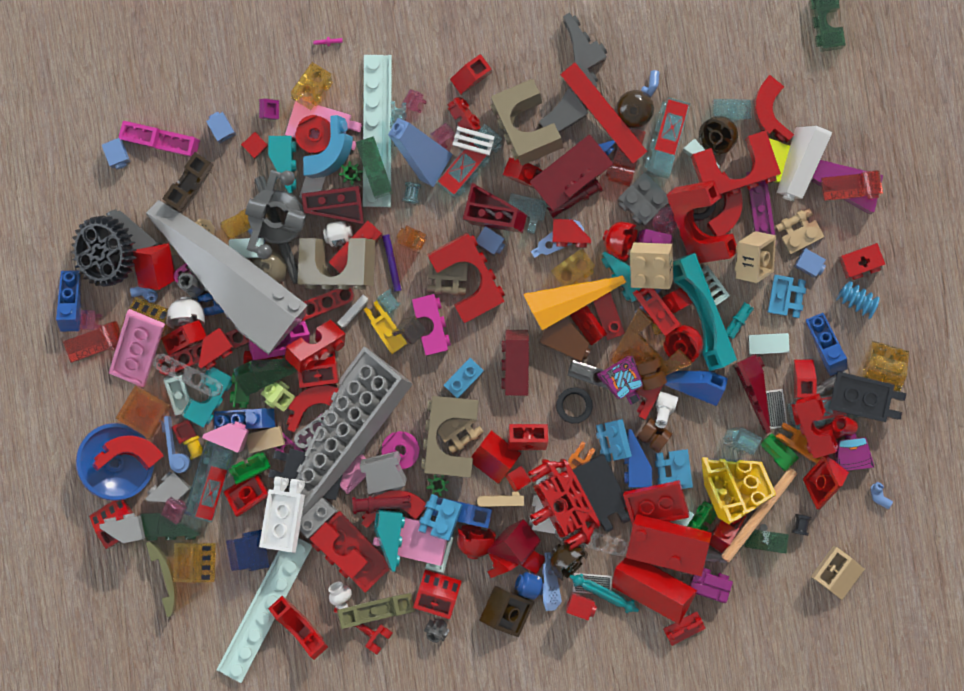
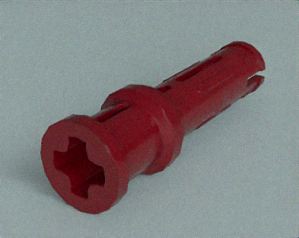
M596 178L555 211H552L550 207H547L552 218L582 200H589L590 196L597 192H602L603 189Z
M372 496L363 499L352 497L353 515L357 514V512L373 513L375 510L411 508V502L403 503V501H411V496L376 499Z

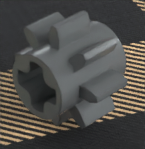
M436 618L434 621L429 620L424 632H427L426 636L430 641L437 643L440 640L444 641L450 630L446 628L447 623L444 620Z

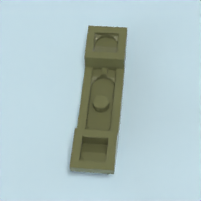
M150 541L146 543L151 561L159 559L169 594L168 597L162 598L166 615L170 617L174 615L177 603L175 576L164 552L156 543Z
M411 593L382 598L337 610L341 629L415 612Z

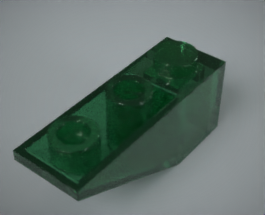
M285 358L252 360L233 369L235 379L246 396L256 393L260 389L274 384L278 380L290 376L297 371Z
M164 513L140 514L146 541L158 540V537H165V540H177V536H184V540H194L196 536L201 535L200 531Z

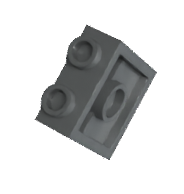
M645 172L617 199L621 209L625 212L629 211L633 215L631 218L639 226L641 224L645 226L668 203L667 194Z

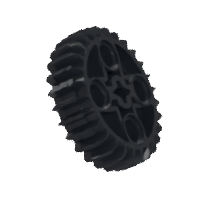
M102 215L85 220L83 224L79 225L80 229L75 230L77 235L72 237L75 240V243L71 244L74 247L71 253L75 254V258L72 260L77 262L75 268H80L79 274H84L83 279H89V283H95V286L106 287L123 282L124 279L128 278V274L133 272L130 267L135 266L132 260L137 258L133 255V252L137 251L133 249V244L136 242L131 241L130 238L133 235H128L127 233L129 228H123L124 223H119V220L113 219L112 216Z

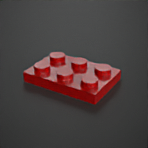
M680 480L623 493L632 527L636 514L667 522L689 518L690 516Z

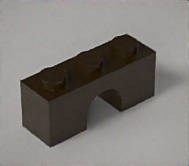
M194 152L184 166L185 170L180 179L170 186L162 199L181 212L214 165Z

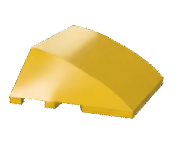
M702 457L704 486L712 505H714L717 517L727 524L733 523L776 496L762 462L745 460L731 462L725 459L718 461Z

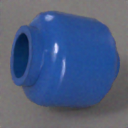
M529 572L519 575L515 582V589L518 595L531 600L542 595V578Z

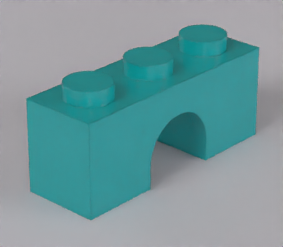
M216 367L206 370L201 382L210 388V396L202 402L190 398L181 415L201 427H204L205 424L208 425L213 418L212 412L214 408H218L223 400L221 398L222 394L230 389L232 377Z

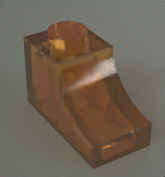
M406 225L405 229H400L396 238L399 239L398 244L419 254L427 240V235Z

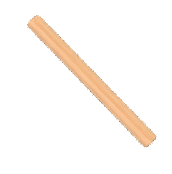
M789 468L774 487L776 496L758 507L734 538L731 545L724 551L721 557L725 561L730 562L796 477L797 472L794 469Z

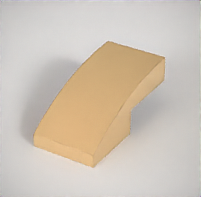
M281 426L248 434L246 440L249 454L285 445Z

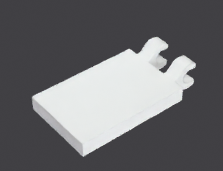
M275 477L274 490H268L259 547L296 553L305 495L300 493L304 489L305 481L291 479L290 492H284L288 486L289 479Z

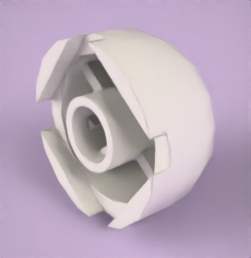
M181 297L180 300L173 302L167 310L166 324L170 328L174 329V325L181 327L200 320L203 326L205 325L204 309L201 304L192 300L191 297Z

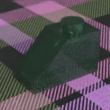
M755 529L745 541L744 547L786 554L789 534Z

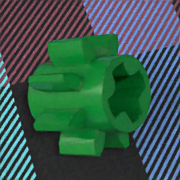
M349 161L348 166H341L344 171L339 173V176H345L344 184L350 181L351 185L354 186V181L361 182L359 174H363V171L357 170L359 167L358 163L353 166ZM350 169L356 172V174H353V178L346 175Z
M434 475L433 480L427 479L431 484L426 489L431 488L433 495L435 492H439L441 497L442 490L448 491L445 484H448L449 481H444L443 475L440 478ZM441 480L443 488L435 490L433 481Z

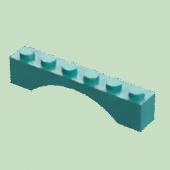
M696 254L686 255L673 261V280L688 294L699 314L703 330L702 354L709 371L731 364L737 358Z

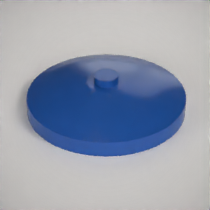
M111 423L97 427L83 439L77 451L76 470L80 481L89 492L105 500L119 501L136 495L147 485L153 473L154 465L146 470L136 458L130 455H118L98 471L92 466L96 462L94 458L102 451L107 453L102 446L108 441L121 436H137L146 439L142 433L125 424Z

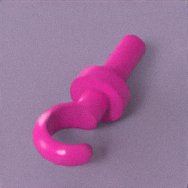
M330 37L313 41L314 45L327 44V46H331L334 43H343L342 38L330 39Z

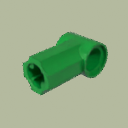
M772 433L760 444L774 458V462L785 472L799 459L788 446L780 442Z

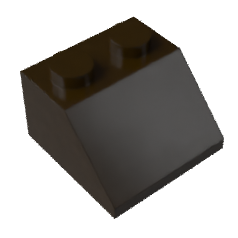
M495 585L479 621L496 630L519 637L534 602Z

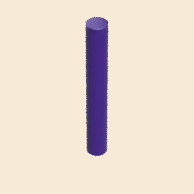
M390 234L383 235L382 238L394 292L401 291Z

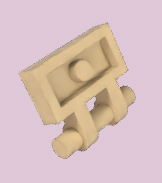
M810 208L797 212V215L789 219L781 220V223L775 226L778 232L785 229L787 235L781 237V240L789 255L824 237L816 220L811 223L807 221V218L813 215ZM800 222L803 227L793 231L791 226Z
M451 419L441 425L438 433L443 441L447 442L452 439L454 442L453 445L448 447L452 454L457 450L461 451L465 448L466 444L472 440H477L478 436L484 433L480 426L474 430L470 425L476 421ZM466 429L469 434L459 440L456 435Z

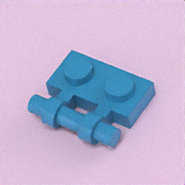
M774 275L767 313L787 316L788 309H792V317L800 318V313L803 311L804 306L802 305L803 295L806 294L807 289L805 288L806 280L798 279V285L793 286L794 278ZM791 292L796 293L794 303L790 302Z
M623 419L604 423L606 431L603 424L596 425V437L599 439L602 449L600 453L604 454L607 462L612 461L610 453H612L613 461L632 457Z
M688 449L668 452V460H664L663 453H655V467L658 469L659 477L657 478V484L680 480L682 489L693 487ZM670 465L671 477H666L665 466Z
M431 494L429 501L425 505L424 516L420 518L418 531L426 533L427 527L433 528L431 536L450 542L463 505L444 498L442 504L438 505L436 504L438 496ZM433 511L438 512L435 522L430 520Z

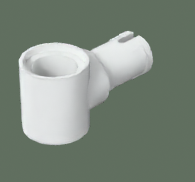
M660 391L655 403V408H657L658 412L655 423L657 427H666L669 415L674 413L676 408L677 396Z

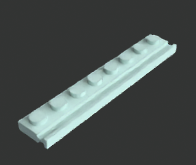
M364 55L363 207H391V138L388 134L391 131L392 55Z
M298 538L296 553L278 551L217 671L242 683L275 620V617L268 608L281 596L287 597L312 549L310 543Z

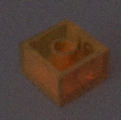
M135 385L115 419L147 438H153L161 421H163L164 416H166L172 405L144 388Z

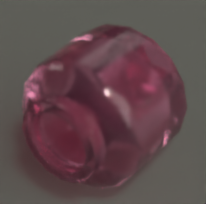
M671 207L661 208L653 217L652 225L656 232L670 235L678 227Z

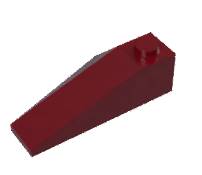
M754 354L734 363L733 366L764 433L768 434L771 430L765 377L762 369L765 366L761 357H757Z

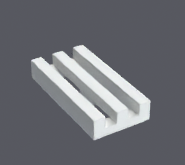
M457 126L452 146L490 156L495 136ZM460 132L484 138L490 141L488 143L466 136L460 135ZM458 139L486 146L488 148L487 150H484L481 148L462 144L458 142Z
M362 295L337 323L342 328H345L369 302V299Z

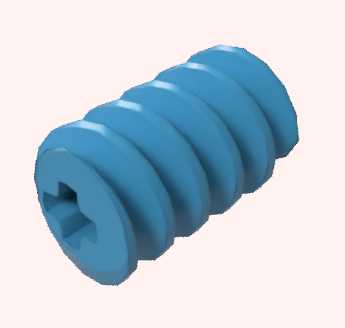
M849 281L839 292L836 301L842 297L843 305L849 301L848 308L856 305L855 312L863 309L862 316L869 313L868 319H871L878 308L880 298L876 296L872 299L873 293L870 292L866 295V289L859 291V285L852 288L853 282Z

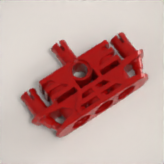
M542 459L541 465L528 471V476H533L530 478L532 482H536L545 475L549 476L545 481H541L533 486L544 508L530 515L531 520L536 519L532 523L537 526L550 518L559 537H566L569 533L577 530V534L564 540L565 545L570 544L568 545L570 551L583 543L588 545L591 541L590 537L593 534V530L595 528L599 529L600 522L576 475L565 459H560V462ZM556 468H560V469H561V472L558 473V471L556 470ZM555 502L559 505L558 512L554 510ZM586 522L590 523L589 528H587Z

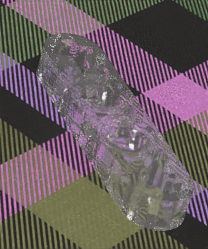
M166 354L155 356L153 365L157 370L209 396L217 397L222 393L223 385L220 381ZM165 358V362L172 365L171 368L164 365L160 368L159 360ZM180 365L183 366L184 374L176 376L175 368ZM195 374L201 376V382L198 385H194L191 380ZM205 382L211 385L216 383L217 391L211 393V389L204 386Z
M555 530L556 537L561 541H564L565 539L571 537L569 535H567L564 538L559 537L557 531ZM593 531L588 545L585 543L579 545L616 556H623L628 550L625 540ZM598 537L606 539V545L602 548L597 547L595 544V540ZM609 539H613L612 544L616 545L622 542V546L625 549L617 553L616 548L610 547L611 551H608Z

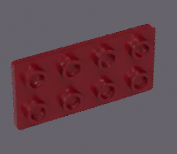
M588 135L534 177L530 183L551 210L555 211L611 167L613 162L593 137Z

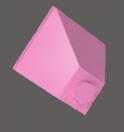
M235 421L234 424L229 423L203 434L202 438L238 453L244 450L249 430L245 429L246 425Z

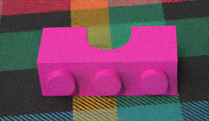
M432 294L412 299L416 318H429L434 323L433 331L429 335L421 337L425 355L429 356L448 351V346H451L449 335H444L443 328L446 327L444 316L440 317L438 309H442L439 297L435 298V295Z
M299 322L269 355L249 340L252 359L258 360L285 355L286 346L299 338L310 344V334L306 322Z

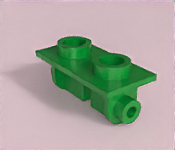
M237 369V372H233L232 384H235V392L231 391L230 403H233V407L236 406V403L239 404V408H247V405H249L250 391H243V387L251 386V370L243 369V373H239V369Z
M258 452L247 458L249 462L247 464L241 461L231 466L232 468L229 469V472L233 476L236 485L271 468L264 452Z
M704 500L698 506L695 516L687 527L707 531L709 528L703 524L706 521L711 525L717 516L714 505Z

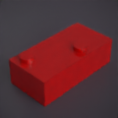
M636 514L626 558L702 577L712 532Z

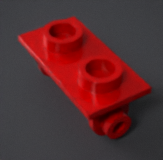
M457 97L453 99L454 101L447 104L448 110L455 120L459 117L462 118L457 123L459 127L473 131L481 129L479 119L471 113L469 104L465 99Z
M697 611L683 618L680 625L673 623L663 628L671 646L706 629Z

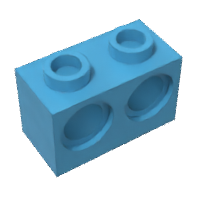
M469 358L443 386L456 398H459L484 370Z

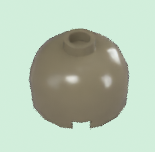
M272 250V255L268 259H251L250 262L279 284L285 279L287 272L285 260L274 250Z

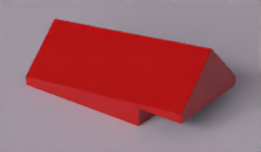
M626 557L615 567L612 588L679 625L698 591L651 564Z

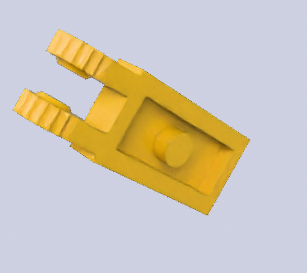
M376 300L373 303L381 316L375 319L370 309L366 307L363 310L390 353L394 354L408 343L387 312H384Z

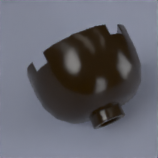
M642 90L627 91L620 97L616 106L618 116L627 127L631 128L643 127L649 123L655 109L649 94Z
M714 116L701 125L699 138H701L702 146L705 150L712 148L714 155H721L732 150L737 143L738 129L731 119L724 116Z
M558 544L553 548L550 566L554 574L561 581L564 580V576L569 578L570 575H573L582 566L581 560L583 557L587 559L588 553L581 546H577L571 551L568 546L570 544Z

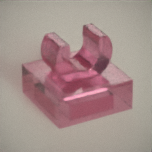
M410 89L401 106L407 110L421 113V110L417 107L420 102L426 104L427 102L425 99H422L423 94Z
M444 123L432 132L431 136L439 145L447 148L448 146L445 144V141L449 138L454 141L453 135L455 133L448 124Z
M81 310L80 329L94 330V328H101V325L95 324V318H101L102 315L95 314L93 310Z
M170 497L167 499L161 515L177 525L183 518L187 508L185 506L186 503L181 499L175 500Z

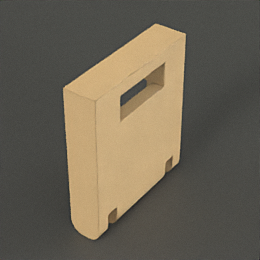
M519 491L512 492V495L479 496L477 504L481 507L524 506V495H520Z

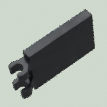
M837 371L828 409L880 422H886L887 417L901 420L902 412L889 409L891 399L905 401L907 393L894 391V384Z
M290 448L289 453L275 450L273 458L286 461L284 472L270 469L268 477L288 478L287 488H289L291 479H296L299 473L297 470L300 464H303L306 452ZM343 474L325 493L324 498L336 500Z
M600 454L572 469L604 531L609 532L613 530V526L607 516L617 512L623 524L630 521L624 509L626 504L623 492L604 454Z

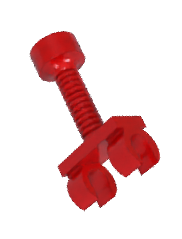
M365 624L355 626L369 636L370 639L365 647L376 655L381 650V647L373 642L376 636L380 633L389 639L393 634L392 631L382 624L379 625L376 631L369 629Z

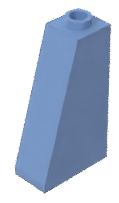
M398 118L388 134L419 180L434 187L453 154L409 122Z

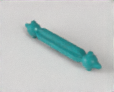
M583 574L570 575L569 578L573 581L574 587L582 586L584 590L617 607H624L625 613L639 611L634 600L626 601L624 597L591 580H584Z

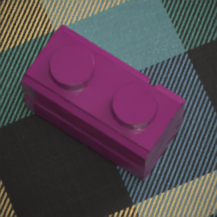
M706 568L703 569L702 577L692 575L689 586L698 590L697 595L727 603L733 581L729 580L730 576L718 573V576L710 574L711 570Z

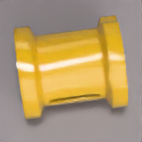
M199 435L183 442L189 450L191 460L207 453L199 442Z

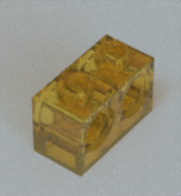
M311 62L291 90V98L311 110L314 105L317 106L320 103L323 92L330 89L333 83L331 73ZM317 77L323 79L321 82L314 81V79ZM306 92L312 93L310 97L303 96Z
M581 248L550 272L560 286L578 284L577 280L581 277L588 278L594 273L592 269L595 268V265L583 248ZM584 260L587 263V268L584 270L578 269L577 261ZM564 271L570 272L572 279L570 281L562 280L561 273Z

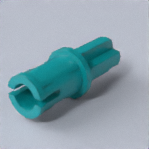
M744 302L737 314L732 316L733 320L726 329L728 338L734 339L742 325L745 326V321L754 310L749 304Z

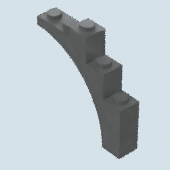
M569 12L563 16V22L570 34L574 62L597 88L596 82H598V79L594 72H589V70L606 60L607 50L597 40L590 44L591 40L585 31L582 32L579 28L581 24L575 15L572 17ZM568 87L562 100L548 115L539 121V125L543 128L554 123L558 132L561 133L588 116V109L572 89Z

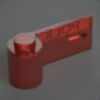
M628 127L642 144L646 132ZM617 147L613 165L606 170L605 176H608V181L630 187L637 161L632 164L620 148Z
M879 170L821 178L824 201L867 197L868 200L878 199L879 195L883 194Z
M113 321L104 324L99 329L63 341L70 363L109 349L115 351L121 333L118 322Z

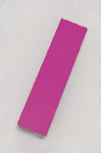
M127 121L122 122L118 137L123 141L191 157L194 152L197 153L200 140L195 137Z

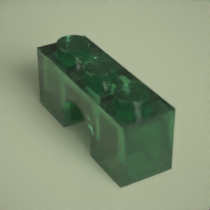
M809 0L810 9L814 10L815 16L812 17L813 28L817 29L818 35L815 36L816 47L820 48V52L843 49L846 46L843 27H832L826 20L828 13L839 10V0Z
M374 136L355 142L374 198L378 199L393 194Z

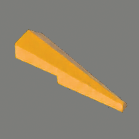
M622 275L598 281L528 292L523 295L539 326L544 330L626 283V280Z

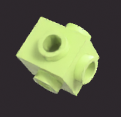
M273 379L261 393L266 398L264 401L273 409L276 406L283 412L295 398L288 391L290 387L283 381L278 383Z

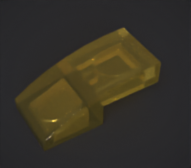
M246 209L220 223L228 240L251 229L248 215H245Z

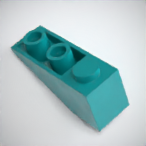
M268 136V155L277 172L282 173L286 170L296 171L297 163L296 160H293V152L297 151V143L293 141V137ZM296 179L293 184L289 186L284 185L288 193L292 195L293 190H296Z
M603 252L601 254L603 256L601 259L606 269H611L613 272L612 278L623 275L626 283L621 285L623 288L621 293L626 301L630 300L633 303L637 299L632 293L642 288H631L630 266L607 252Z
M376 510L374 530L388 568L395 572L400 562L398 548L402 546L400 532L401 528H404L405 518L402 517L403 514L399 511Z

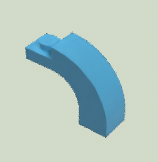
M338 115L330 116V142L322 153L303 157L304 176L309 178L325 177L337 171L345 163L353 142V137L346 134L348 126L345 118Z

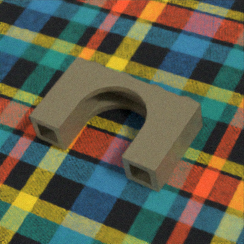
M533 79L491 96L493 103L490 105L494 115H498L497 123L500 130H505L506 134L503 135L507 145H512L513 149L510 150L514 160L518 159L521 166L564 148L561 136L554 123L533 132H522L513 126L514 120L520 113L542 104L540 92Z
M299 238L297 284L305 285V289H316V286H321V289H333V286H338V289L349 290V286H354L356 290H366V286H373L375 240L349 238L347 265L339 275L332 276L325 264V240Z
M432 396V400H428L427 411L431 413L430 419H426L425 431L429 432L428 439L424 438L423 450H427L426 458H422L421 469H425V474L471 478L473 458L449 456L442 452L437 444V433L441 425L451 419L477 421L479 400Z

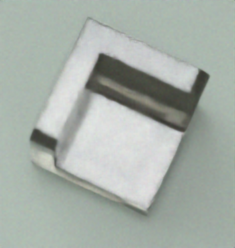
M416 316L404 319L392 334L396 336L402 333L410 344H414L424 334L426 329Z

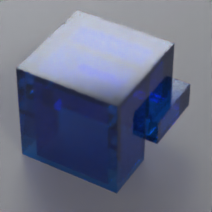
M262 529L242 533L241 538L226 541L232 571L248 568L249 571L269 567L266 548L259 547Z

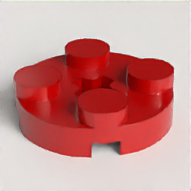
M309 115L304 117L299 122L295 132L298 145L309 154L322 153L330 142L331 125L327 119L321 116ZM312 130L320 132L317 139L310 138Z

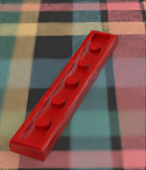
M575 62L560 74L632 164L648 152Z

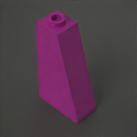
M820 160L811 181L829 192L868 188L869 196L841 199L867 214H872L875 212L883 175Z

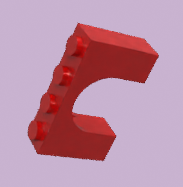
M766 130L750 135L745 139L752 159V168L749 175L742 179H730L721 173L712 148L694 153L691 159L699 183L714 180L720 199H722V195L727 193L730 196L741 192L740 189L745 187L750 190L758 187V183L765 181L766 184L777 181L776 177L781 172Z
M714 180L675 187L667 194L668 203L674 214V220L679 228L680 237L684 242L687 255L695 253L699 263L730 259L736 254L737 244L733 233L709 236L696 226L693 218L695 208L711 206L720 199Z
M468 233L427 254L437 273L457 262L472 263L479 270L480 285L478 289L469 297L454 304L463 323L505 302L503 296H505L501 286L497 287L493 281L496 279V276L492 269L488 270L484 263L487 260L483 252L479 253L476 246H478L474 235L469 236Z

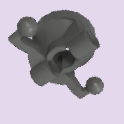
M271 170L266 189L262 190L253 199L250 198L247 204L245 215H248L250 227L253 230L247 250L257 253V256L264 260L272 255V249L267 244L260 245L259 247L256 246L259 237L264 238L270 244L282 245L291 242L299 236L305 224L306 215L303 206L297 198L286 191L274 189L276 179H280V182L286 186L293 184L295 176L293 172L288 170L282 173ZM282 208L287 213L285 224L283 225L281 222L272 223L268 218L265 219L268 209Z

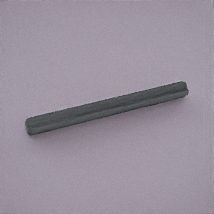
M264 176L255 178L254 181L260 193L266 189L267 183ZM276 207L268 209L267 216L269 221L272 223L281 222ZM289 242L282 245L278 244L293 284H297L298 267Z

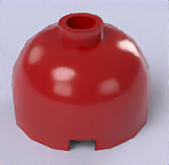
M616 222L609 230L604 232L603 241H605V248L610 255L622 261H626L630 257L627 253L632 248L633 243H636L638 230L634 229V227H637L635 224Z
M682 325L666 335L663 347L670 359L673 361L676 359L680 361L679 364L686 365L691 364L699 357L703 349V340L695 328Z
M470 524L462 525L461 530L458 528L457 531L459 550L470 559H478V557L489 554L488 548L495 542L496 538L494 531L489 528L487 531L480 530L482 527Z

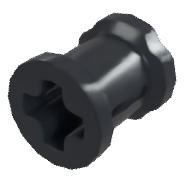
M795 514V527L791 533L808 536V525L812 517Z

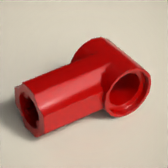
M838 415L832 422L818 429L821 431L832 429L835 439H838L845 435H854L858 429V424L854 419Z

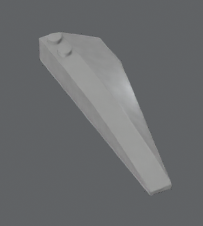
M160 200L146 212L149 219L164 234L168 243L175 248L179 257L186 262L190 271L205 290L209 291L216 304L220 305L224 310V314L235 324V328L268 355L306 316L308 305L240 253Z
M365 346L342 375L339 381V390L337 393H333L331 398L333 402L329 409L325 410L324 420L321 426L317 427L305 453L306 458L297 470L299 473L296 480L305 481L304 489L300 493L305 495L302 517L341 477L413 385L401 373Z

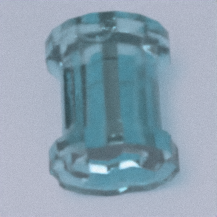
M405 182L406 190L402 202L419 204L418 193L421 184Z
M391 289L385 291L377 298L387 309V314L393 312L401 305L392 295Z

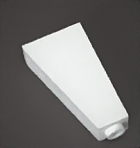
M818 126L795 128L777 193L784 195V199L789 201L803 199L832 132Z

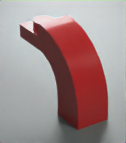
M769 75L755 96V119L762 131L766 130L768 135L773 131L775 133L774 136L779 141L787 143L794 134L782 125L773 113V102L784 86L773 76Z
M741 192L732 196L729 193L723 195L724 208L721 214L707 223L714 236L725 235L737 223L743 205Z
M325 385L314 386L297 395L288 408L295 411L294 415L290 414L287 420L288 430L292 432L297 431L305 412L311 406L321 403L331 406L333 393H337L339 388Z
M121 436L108 441L102 446L107 453L103 451L94 458L96 462L92 466L98 471L112 458L118 455H130L136 458L148 470L164 455L153 443L144 438Z
M392 490L374 498L410 495L411 501H403V503L411 502V508L401 509L405 510L415 520L426 509V502L416 494L408 491ZM376 510L373 513L365 512L361 517L364 519L361 524L366 528L375 520Z
M281 596L268 608L275 619L299 641L313 660L328 648L316 628L284 596Z

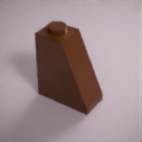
M566 317L547 327L539 342L579 362L582 359L586 360L591 350L588 348L589 343Z

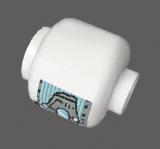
M342 220L328 223L326 229L323 230L325 242L332 247L343 246L349 241L350 237H353L352 227L347 226L346 222Z

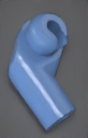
M657 70L650 72L649 86H643L641 89L649 94L650 97H652L659 85L660 72Z
M130 288L132 298L143 296L150 303L155 302L158 298L157 292L153 289Z
M880 482L873 484L870 490L872 500L889 509L893 501L884 497L883 484Z

